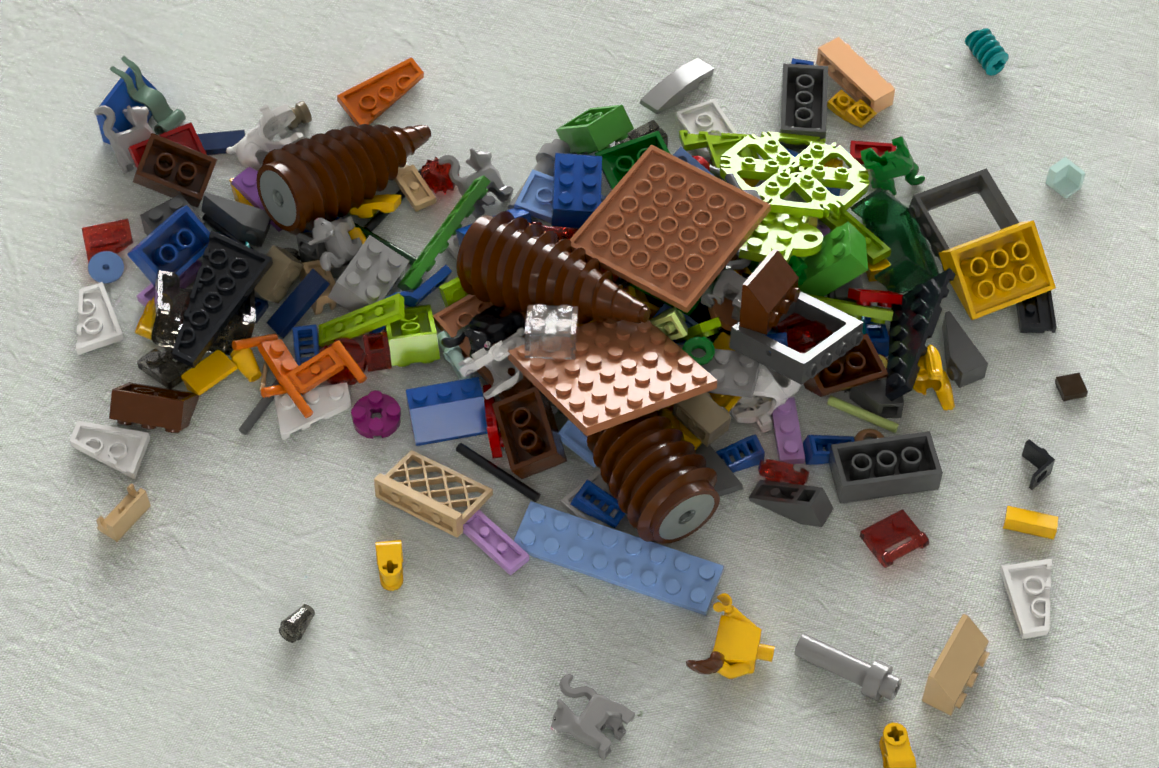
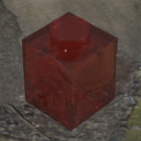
M387 332L363 335L368 372L391 369V355Z

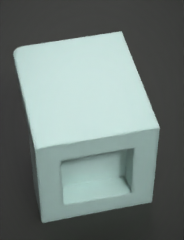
M1064 157L1049 168L1046 184L1064 198H1068L1082 188L1085 172Z

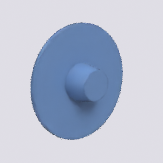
M110 251L95 254L88 263L90 276L99 283L108 284L115 282L122 276L124 271V263L120 256Z

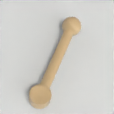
M265 360L259 387L260 392L261 388H265L268 365Z

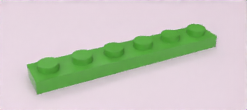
M483 175L472 182L397 285L399 289L409 291L412 289L416 290L423 281L421 277L425 271L428 272L433 268L436 263L434 259L438 253L441 254L449 246L447 242L452 235H456L457 229L462 228L460 224L462 220L468 218L475 210L473 206L475 202L481 200L488 192L486 187L491 181Z

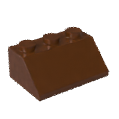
M773 249L742 286L739 326L766 335L773 326L776 327L782 315L787 314L790 305L793 302H797L800 295V288H798L799 277L776 249Z
M864 334L858 346L853 347L844 356L839 357L829 367L821 370L814 378H810L803 385L805 389L823 397L887 377L888 372L868 334Z
M128 382L112 389L109 419L117 420V423L121 425L138 423L145 429L162 427L165 428L166 432L179 433L180 430L189 426L199 395L193 392Z

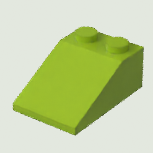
M430 304L404 308L405 318L385 325L392 366L406 367L411 363L418 362L427 364L440 359L437 331Z

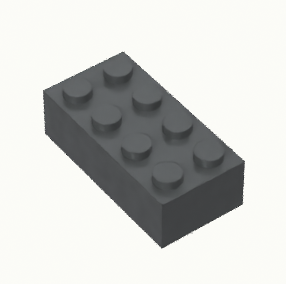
M783 63L779 133L820 137V140L826 138L828 66ZM779 142L787 149L805 150L808 145L804 144L794 145Z
M930 431L832 444L830 448L828 462L840 503L939 490L943 472Z

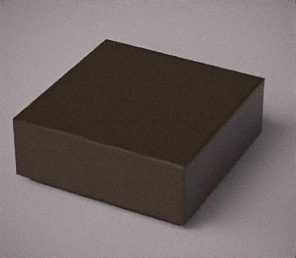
M1080 373L1056 377L1055 384L1063 401L1087 397L1088 391Z

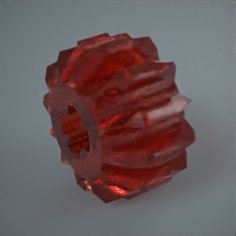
M435 156L433 161L427 160L425 165L422 166V178L430 190H434L435 194L439 191H442L444 194H446L447 190L454 191L455 184L449 177L451 164L440 165L438 163L439 159Z

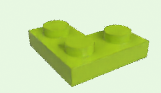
M719 317L688 328V334L682 338L675 339L676 343L688 341L693 337H709L719 333L718 328L722 326Z

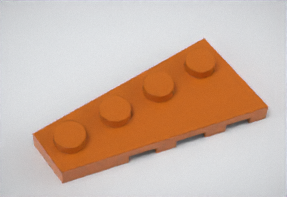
M411 57L337 95V101L356 126L361 124L370 125L423 79L424 72Z

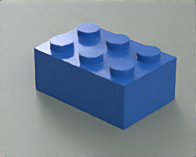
M555 153L551 226L580 228L601 204L602 156Z
M186 205L175 211L128 252L127 255L155 288L161 290L168 287L204 254L205 248H207L210 232Z

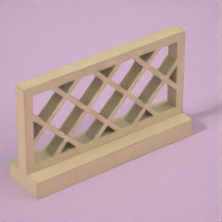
M413 450L405 455L386 475L380 473L374 478L375 496L457 538L463 532V525L493 495V489ZM412 460L422 465L420 467L407 468V465ZM438 472L442 476L427 478V473ZM423 473L424 479L410 481L409 475ZM406 476V481L403 482L393 480L395 477ZM459 482L462 486L448 488L447 483ZM444 484V489L430 491L429 485ZM426 486L427 491L418 492L412 488ZM470 492L482 494L480 497L468 498V493ZM464 493L465 499L450 500V495ZM446 496L447 501L438 502L432 498ZM467 506V510L463 514L452 509Z

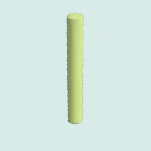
M830 396L827 405L893 433H896L899 427L898 423L834 396Z

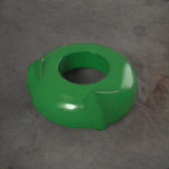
M706 337L690 338L682 348L701 366L712 361L715 355V347ZM694 349H703L706 354L703 357L697 358L692 355V351Z

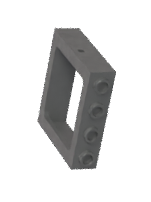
M987 168L913 195L909 205L910 215L918 222L921 234L927 238L931 245L932 253L938 257L940 262L939 253L950 248L928 212L930 210L973 194H979L1000 229L1019 223Z
M800 291L797 302H793L790 305L787 314L782 315L779 323L793 313H796L834 332L832 335L808 352L799 353L762 333L740 327L738 322L731 327L729 348L802 385L861 343L863 339V321Z

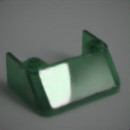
M878 188L850 207L851 211L864 219L865 227L891 248V255L885 258L891 265L874 275L875 279L883 284L888 291L899 294L907 293L916 285L923 284L940 274L927 238L921 234L920 226L916 219L910 215L909 208L883 188Z

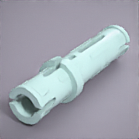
M440 332L437 338L438 344L444 352L443 357L452 365L458 378L463 380L476 377L474 374L463 377L459 369L464 365H458L459 362L464 360L459 345L452 348L444 347L441 344V339L451 337L447 332Z

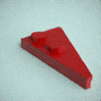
M490 384L483 385V393L489 390L492 386ZM493 396L487 400L485 399L484 403L487 433L492 458L494 459L503 457L501 447H504L501 433H499V426L492 405L495 403Z

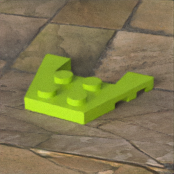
M688 130L679 131V139L685 151L707 148L713 166L720 168L721 155L747 135L751 138V134L721 133V136L708 135V132L699 131V134H688ZM748 147L738 154L742 158L752 157L760 160L758 153Z

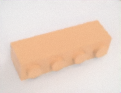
M837 37L818 48L816 64L828 66V75L854 100H863L876 113L893 105L895 89L892 84L882 78L877 70L868 65L863 57L854 52L849 44Z

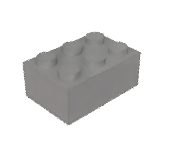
M369 235L336 281L328 297L350 312L383 300L401 277L409 260Z

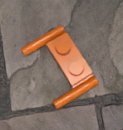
M277 334L232 341L233 350L258 347L259 352L277 381L282 375H287L298 367L282 339H278ZM281 384L261 388V396L263 398L287 393Z
M338 340L331 347L323 350L290 371L287 375H282L278 381L303 416L308 418L313 414V411L300 394L304 395L343 370L345 365L359 383L366 381L367 377Z

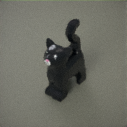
M492 305L475 315L466 326L458 330L455 337L441 339V344L446 348L456 347L464 342L465 337H468L471 346L469 355L472 358L471 355L482 348L486 351L489 350L493 344L501 340L503 342L515 334L519 328L525 329L526 333L523 314L515 311L501 318L499 315L502 314L501 311L504 309V306L499 308Z

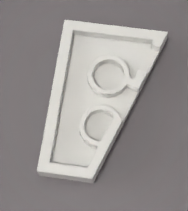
M103 282L79 289L77 355L124 340Z
M347 382L313 388L304 395L300 394L313 411V414L308 418L303 416L287 393L274 396L282 441L289 438L291 433L299 429L304 431L311 427L310 424L320 419L326 420L352 407Z
M77 421L69 441L75 449L135 479L149 444L150 435L147 432Z
M1052 559L1004 565L1001 567L1002 579L1022 639L1048 635Z

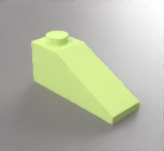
M676 307L666 309L650 320L654 326L658 327L671 340L682 338L688 334L685 317Z

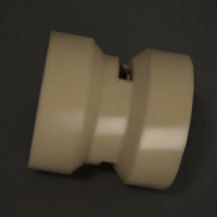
M304 101L296 103L295 108H290L296 118L287 127L293 130L301 123L306 124L312 121L311 113Z

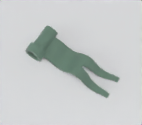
M123 56L121 60L131 68L135 75L138 91L134 87L132 78L127 73L114 66L110 70L124 80L129 96L134 101L144 104L151 111L154 120L158 123L154 126L156 135L177 128L186 119L184 112L180 109L173 111L161 92L148 87L144 83L140 68Z

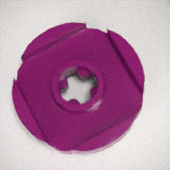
M371 391L368 395L360 398L351 409L354 428L360 435L373 439V436L385 438L392 435L401 423V408L398 402L393 397L382 394L380 391ZM381 413V418L375 417L372 419V414Z

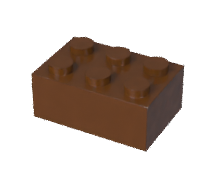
M151 133L133 182L171 198L181 194L191 206L198 208L217 159Z
M536 386L492 404L509 465L515 475L524 479L567 462L550 401Z

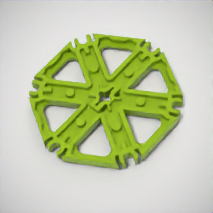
M767 131V133L761 132V137L751 134V138L747 135L721 155L720 176L725 180L727 174L733 173L741 190H756L763 201L771 204L770 212L818 218H823V216L829 217L830 211L836 215H839L840 211L843 214L868 192L870 182L868 180V171L841 145L837 148L835 142L827 145L825 144V138L820 140V137L770 131ZM779 142L794 145L804 144L808 145V147L796 157H793ZM748 147L756 151L764 160L752 157L742 158L738 154ZM839 157L850 169L844 167H824L823 165L830 159ZM741 178L765 180V182L759 187H751ZM825 187L848 189L849 191L843 196H835ZM795 190L807 203L785 201L782 199Z

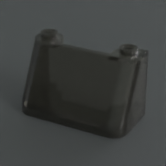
M157 271L151 326V340L153 343L174 348L179 329L182 328L184 313L189 306L192 289L180 288V278L173 272ZM255 290L244 301L207 352L213 353L216 350H220L225 355H230L233 351L232 341L252 337L256 322Z

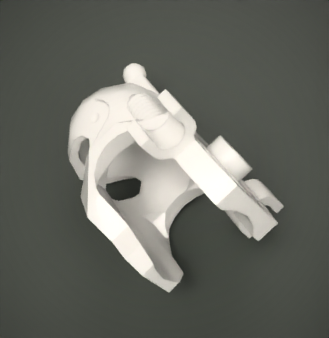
M267 104L261 107L259 110L263 117L260 118L259 123L255 128L249 130L247 135L237 144L226 149L227 154L236 153L243 167L246 169L251 167L258 171L262 167L265 156L270 151L281 149L287 144H295L300 139H304L305 137L302 133H295L283 139L289 135L285 127L296 118L287 104L281 105L272 111ZM276 134H278L282 139L280 141L273 142L274 136Z
M519 328L515 334L503 342L502 340L497 342L487 351L482 348L471 355L472 358L468 357L458 363L459 366L464 365L459 369L463 377L470 376L483 366H486L491 371L494 383L484 393L486 400L502 391L509 390L523 379V373L508 360L510 355L508 351L530 343L522 337L525 334V329ZM508 368L515 369V374L513 376L507 373Z
M762 365L753 397H742L730 410V413L737 423L757 422L761 432L765 433L771 430L769 425L771 419L769 416L778 406L785 404L786 400L799 390L801 384Z

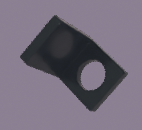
M1028 439L1025 442L1022 456L1038 468L1032 475L1029 486L1033 490L1051 474L1055 459L1044 448L1039 447Z

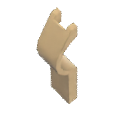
M406 164L402 168L398 167V175L394 181L415 212L436 203L435 195L414 165L409 166Z

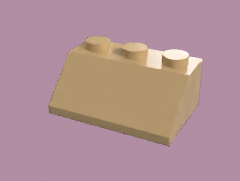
M963 614L929 673L922 702L950 716L956 707L961 709L967 697L964 691L967 686L973 687L979 674L975 671L978 666L984 667L990 655L986 651L989 643L988 639L968 615Z

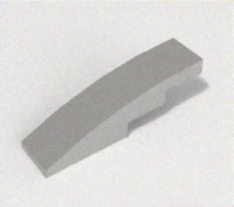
M696 58L681 66L658 83L640 100L639 104L655 114L683 102L685 94L698 88L700 81L713 75L714 68Z

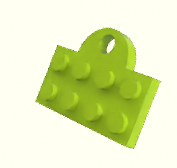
M769 212L740 248L739 258L760 262L773 249H776L788 263L793 255L807 257L818 253L822 248L823 235L819 229L807 224L810 219L809 216Z

